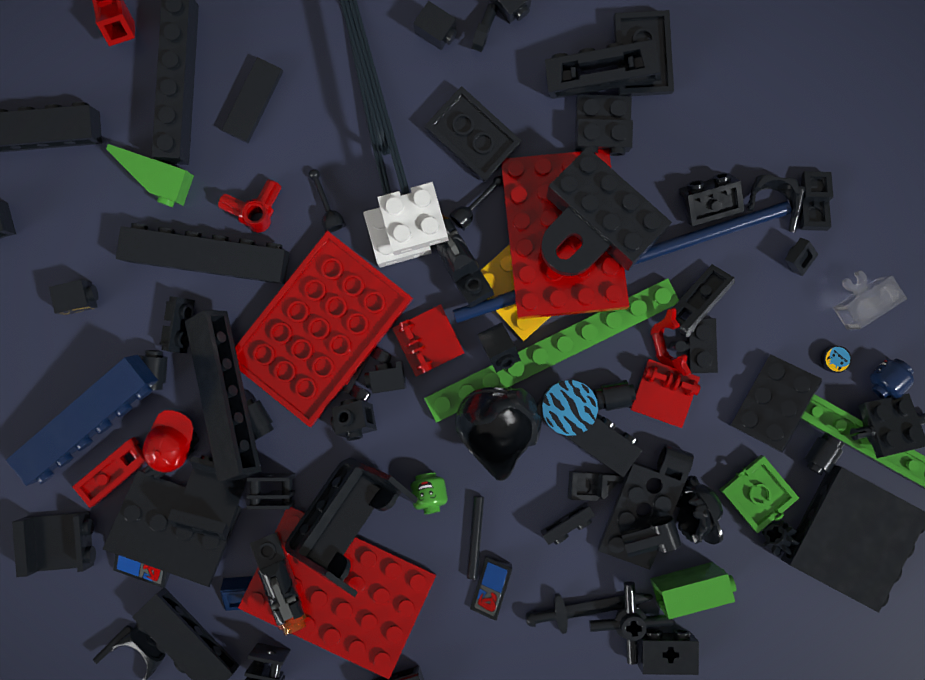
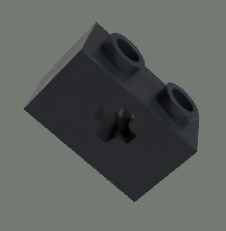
M647 629L645 635L638 640V667L642 674L699 675V641L690 631L684 629L673 630V633H663V631L658 629Z

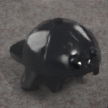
M688 476L676 507H680L677 518L679 522L678 529L686 539L695 544L702 542V539L713 545L721 543L723 541V532L718 522L723 515L722 503L711 488L699 483L696 476Z

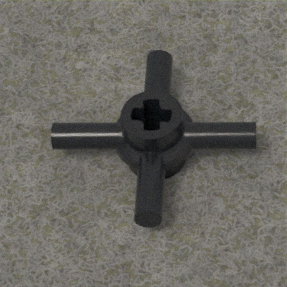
M627 581L624 582L625 606L618 610L614 619L589 620L590 632L616 630L621 637L626 639L627 663L635 665L638 663L637 640L645 635L647 627L673 626V619H668L666 615L646 616L641 609L636 607L635 583Z

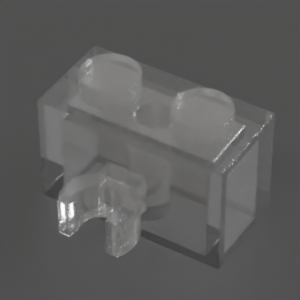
M856 271L854 273L858 280L856 285L849 278L842 280L844 288L852 291L854 294L834 306L833 309L847 330L862 329L905 301L907 297L893 276L877 278L867 285L866 274L863 271Z

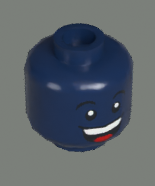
M886 359L870 375V381L873 384L871 389L882 399L887 397L899 399L913 385L914 377L912 374L914 371L907 363L900 359Z

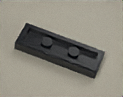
M257 57L222 131L249 143L283 74L281 68Z

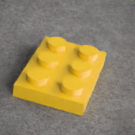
M509 245L480 270L493 289L494 295L492 297L514 290ZM516 304L496 310L499 316L522 341L526 340L551 317L517 319Z

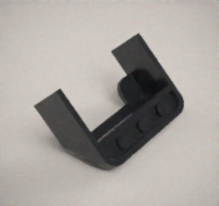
M345 459L336 467L288 537L285 550L288 554L355 597L358 592L343 582L348 576L351 567L350 560L344 556L350 544L374 509L386 511L392 508L399 496L413 503H416L418 498L391 475L354 459Z

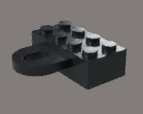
M587 147L548 186L546 198L563 213L545 231L541 243V254L546 265L551 270L565 276L582 274L605 252L629 271L667 231L672 222ZM572 236L579 238L582 246L569 259L564 260L557 256V248L567 238Z

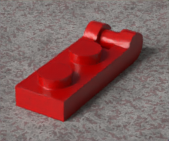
M135 437L126 441L72 486L89 508L95 506L135 471L146 464L143 451L138 446L140 443ZM127 453H130L135 459L130 464L124 458Z

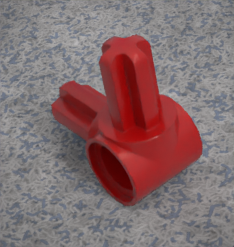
M267 180L258 198L246 202L224 194L219 199L218 207L237 216L238 221L247 225L253 232H264L270 227L271 216L274 212L271 207L281 190V185L273 180ZM255 213L263 214L262 218L258 221L250 220Z

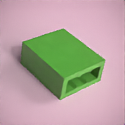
M714 562L650 578L657 605L668 619L735 602L733 592H736V585L732 575H728L723 568L721 569Z

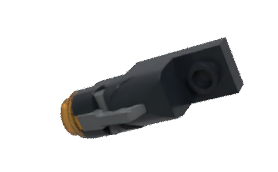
M442 214L449 241L435 244L434 248L467 304L472 308L492 297L494 292L452 221Z
M278 532L251 542L250 546L259 567L258 574L279 630L282 629L284 635H288L306 627L304 621L306 615L296 589L297 582Z

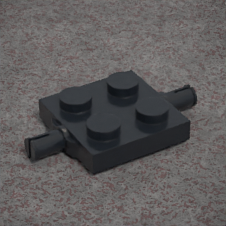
M909 393L903 394L899 399L889 397L858 405L863 419V427L852 428L850 435L860 434L851 436V438L858 440L867 437L874 449L876 458L925 447V434L921 426L925 424V413L917 415Z

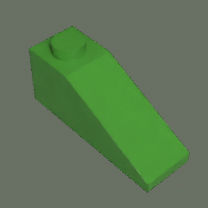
M110 144L107 145L106 149L149 193L158 197V203L173 207L174 203L184 206L194 175L184 169Z

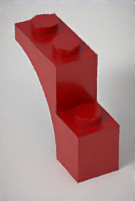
M92 0L96 24L108 46L135 38V21L124 0Z

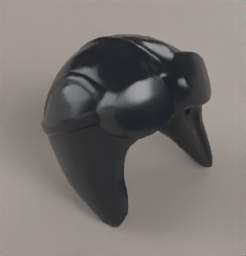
M509 387L481 388L468 394L461 402L455 420L456 431L461 441L484 468L499 481L508 479L521 455L529 446L537 444L542 426V417L538 414L536 401L531 394L522 388L513 389Z

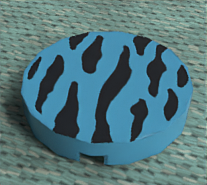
M564 380L551 386L545 393L541 404L542 415L547 425L555 432L566 436L579 435L587 431L595 422L598 413L597 399L593 391L584 383L575 380Z

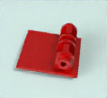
M441 304L392 328L416 377L464 354Z
M648 359L636 392V400L633 401L630 410L682 428L693 396L698 395L701 385H698L700 377L693 374L683 376L676 368Z

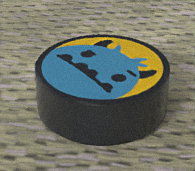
M830 346L822 352L821 364L829 372L841 373L849 368L851 354L845 347Z

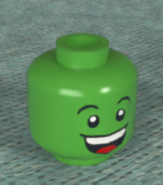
M435 472L415 476V481L410 484L411 493L418 498L417 502L413 503V507L417 510H423L424 515L440 512V506L445 505L448 501L445 481L442 477L437 476Z

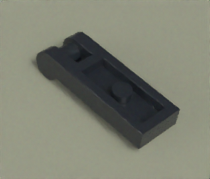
M711 264L673 307L676 309V320L680 324L678 329H680L679 332L682 335L689 337L694 332L699 322L735 283V277ZM684 312L690 315L686 320L681 317Z

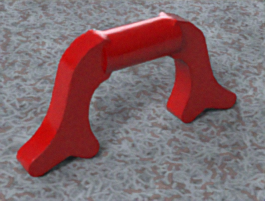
M671 308L667 310L666 316L662 321L653 325L651 336L657 359L664 365L676 368L683 376L691 373L686 363L687 355L683 354L677 358L672 357L667 352L663 336L665 328L674 330L680 327L676 320V309Z

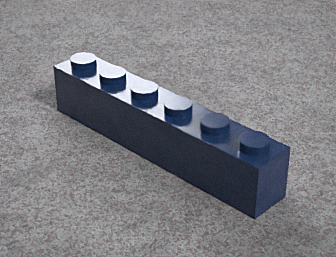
M139 355L124 357L6 459L7 463L26 486L36 482L43 484L54 476L53 470L55 468H61L73 460L72 454L76 450L81 451L93 442L91 438L96 433L102 434L113 425L111 421L116 416L119 418L128 413L133 408L131 404L136 399L142 400L153 391L151 386L158 379Z

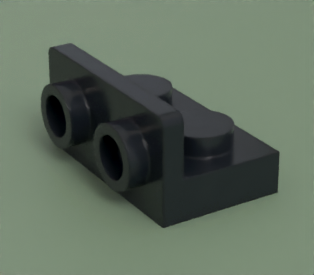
M729 173L716 174L713 176V179L707 181H692L686 187L679 189L680 195L685 198L688 222L691 226L744 212L741 181Z

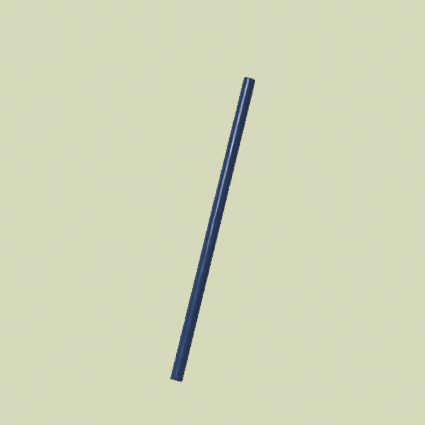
M788 201L656 243L634 265L789 215L792 211ZM513 290L488 298L472 308L467 305L452 310L456 323L516 304L515 292Z

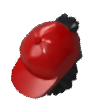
M164 410L158 414L143 445V456L148 464L143 469L145 476H154L155 479H158L167 472H172L183 466L186 459L194 452V446L199 441V438L196 437L197 433L194 432L192 421L183 413L174 410Z

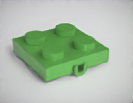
M763 455L757 457L746 468L743 467L740 473H736L733 479L719 489L756 533H759L773 520H780L784 516L783 512L799 499L797 494Z

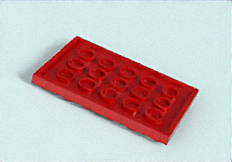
M609 149L598 150V153L595 154L611 168ZM582 151L506 158L501 164L517 319L629 308L625 269L607 252L587 271L575 276H565L554 272L546 265L541 254V243L545 231L563 213L546 198L548 186ZM574 236L567 238L557 248V256L560 259H569L582 246L580 239Z
M327 230L235 346L240 371L307 426L312 427L414 298Z
M294 507L286 509L275 532H278L297 582L296 589L305 614L296 619L294 617L290 618L285 624L277 626L258 574L259 567L238 609L382 677L390 679L436 574L355 537L344 554L350 560L351 567L348 576L343 581L358 592L354 597L286 552V541L305 514V512Z

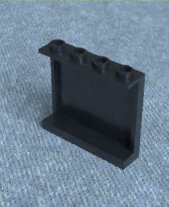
M835 465L830 474H825L796 529L798 533L794 537L799 545H795L791 550V555L784 552L781 560L879 613L881 608L887 604L889 593L894 583L900 579L902 568L907 558L913 554L919 535L925 531V511L845 468Z

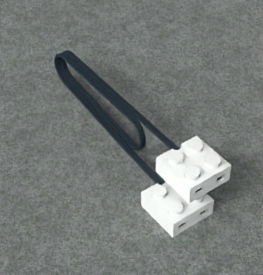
M339 0L348 30L369 134L384 194L377 197L380 205L379 208L363 212L376 261L381 268L431 254V245L449 240L433 182L412 187V193H410L357 0ZM391 153L402 195L400 191L391 193L382 154L385 156Z

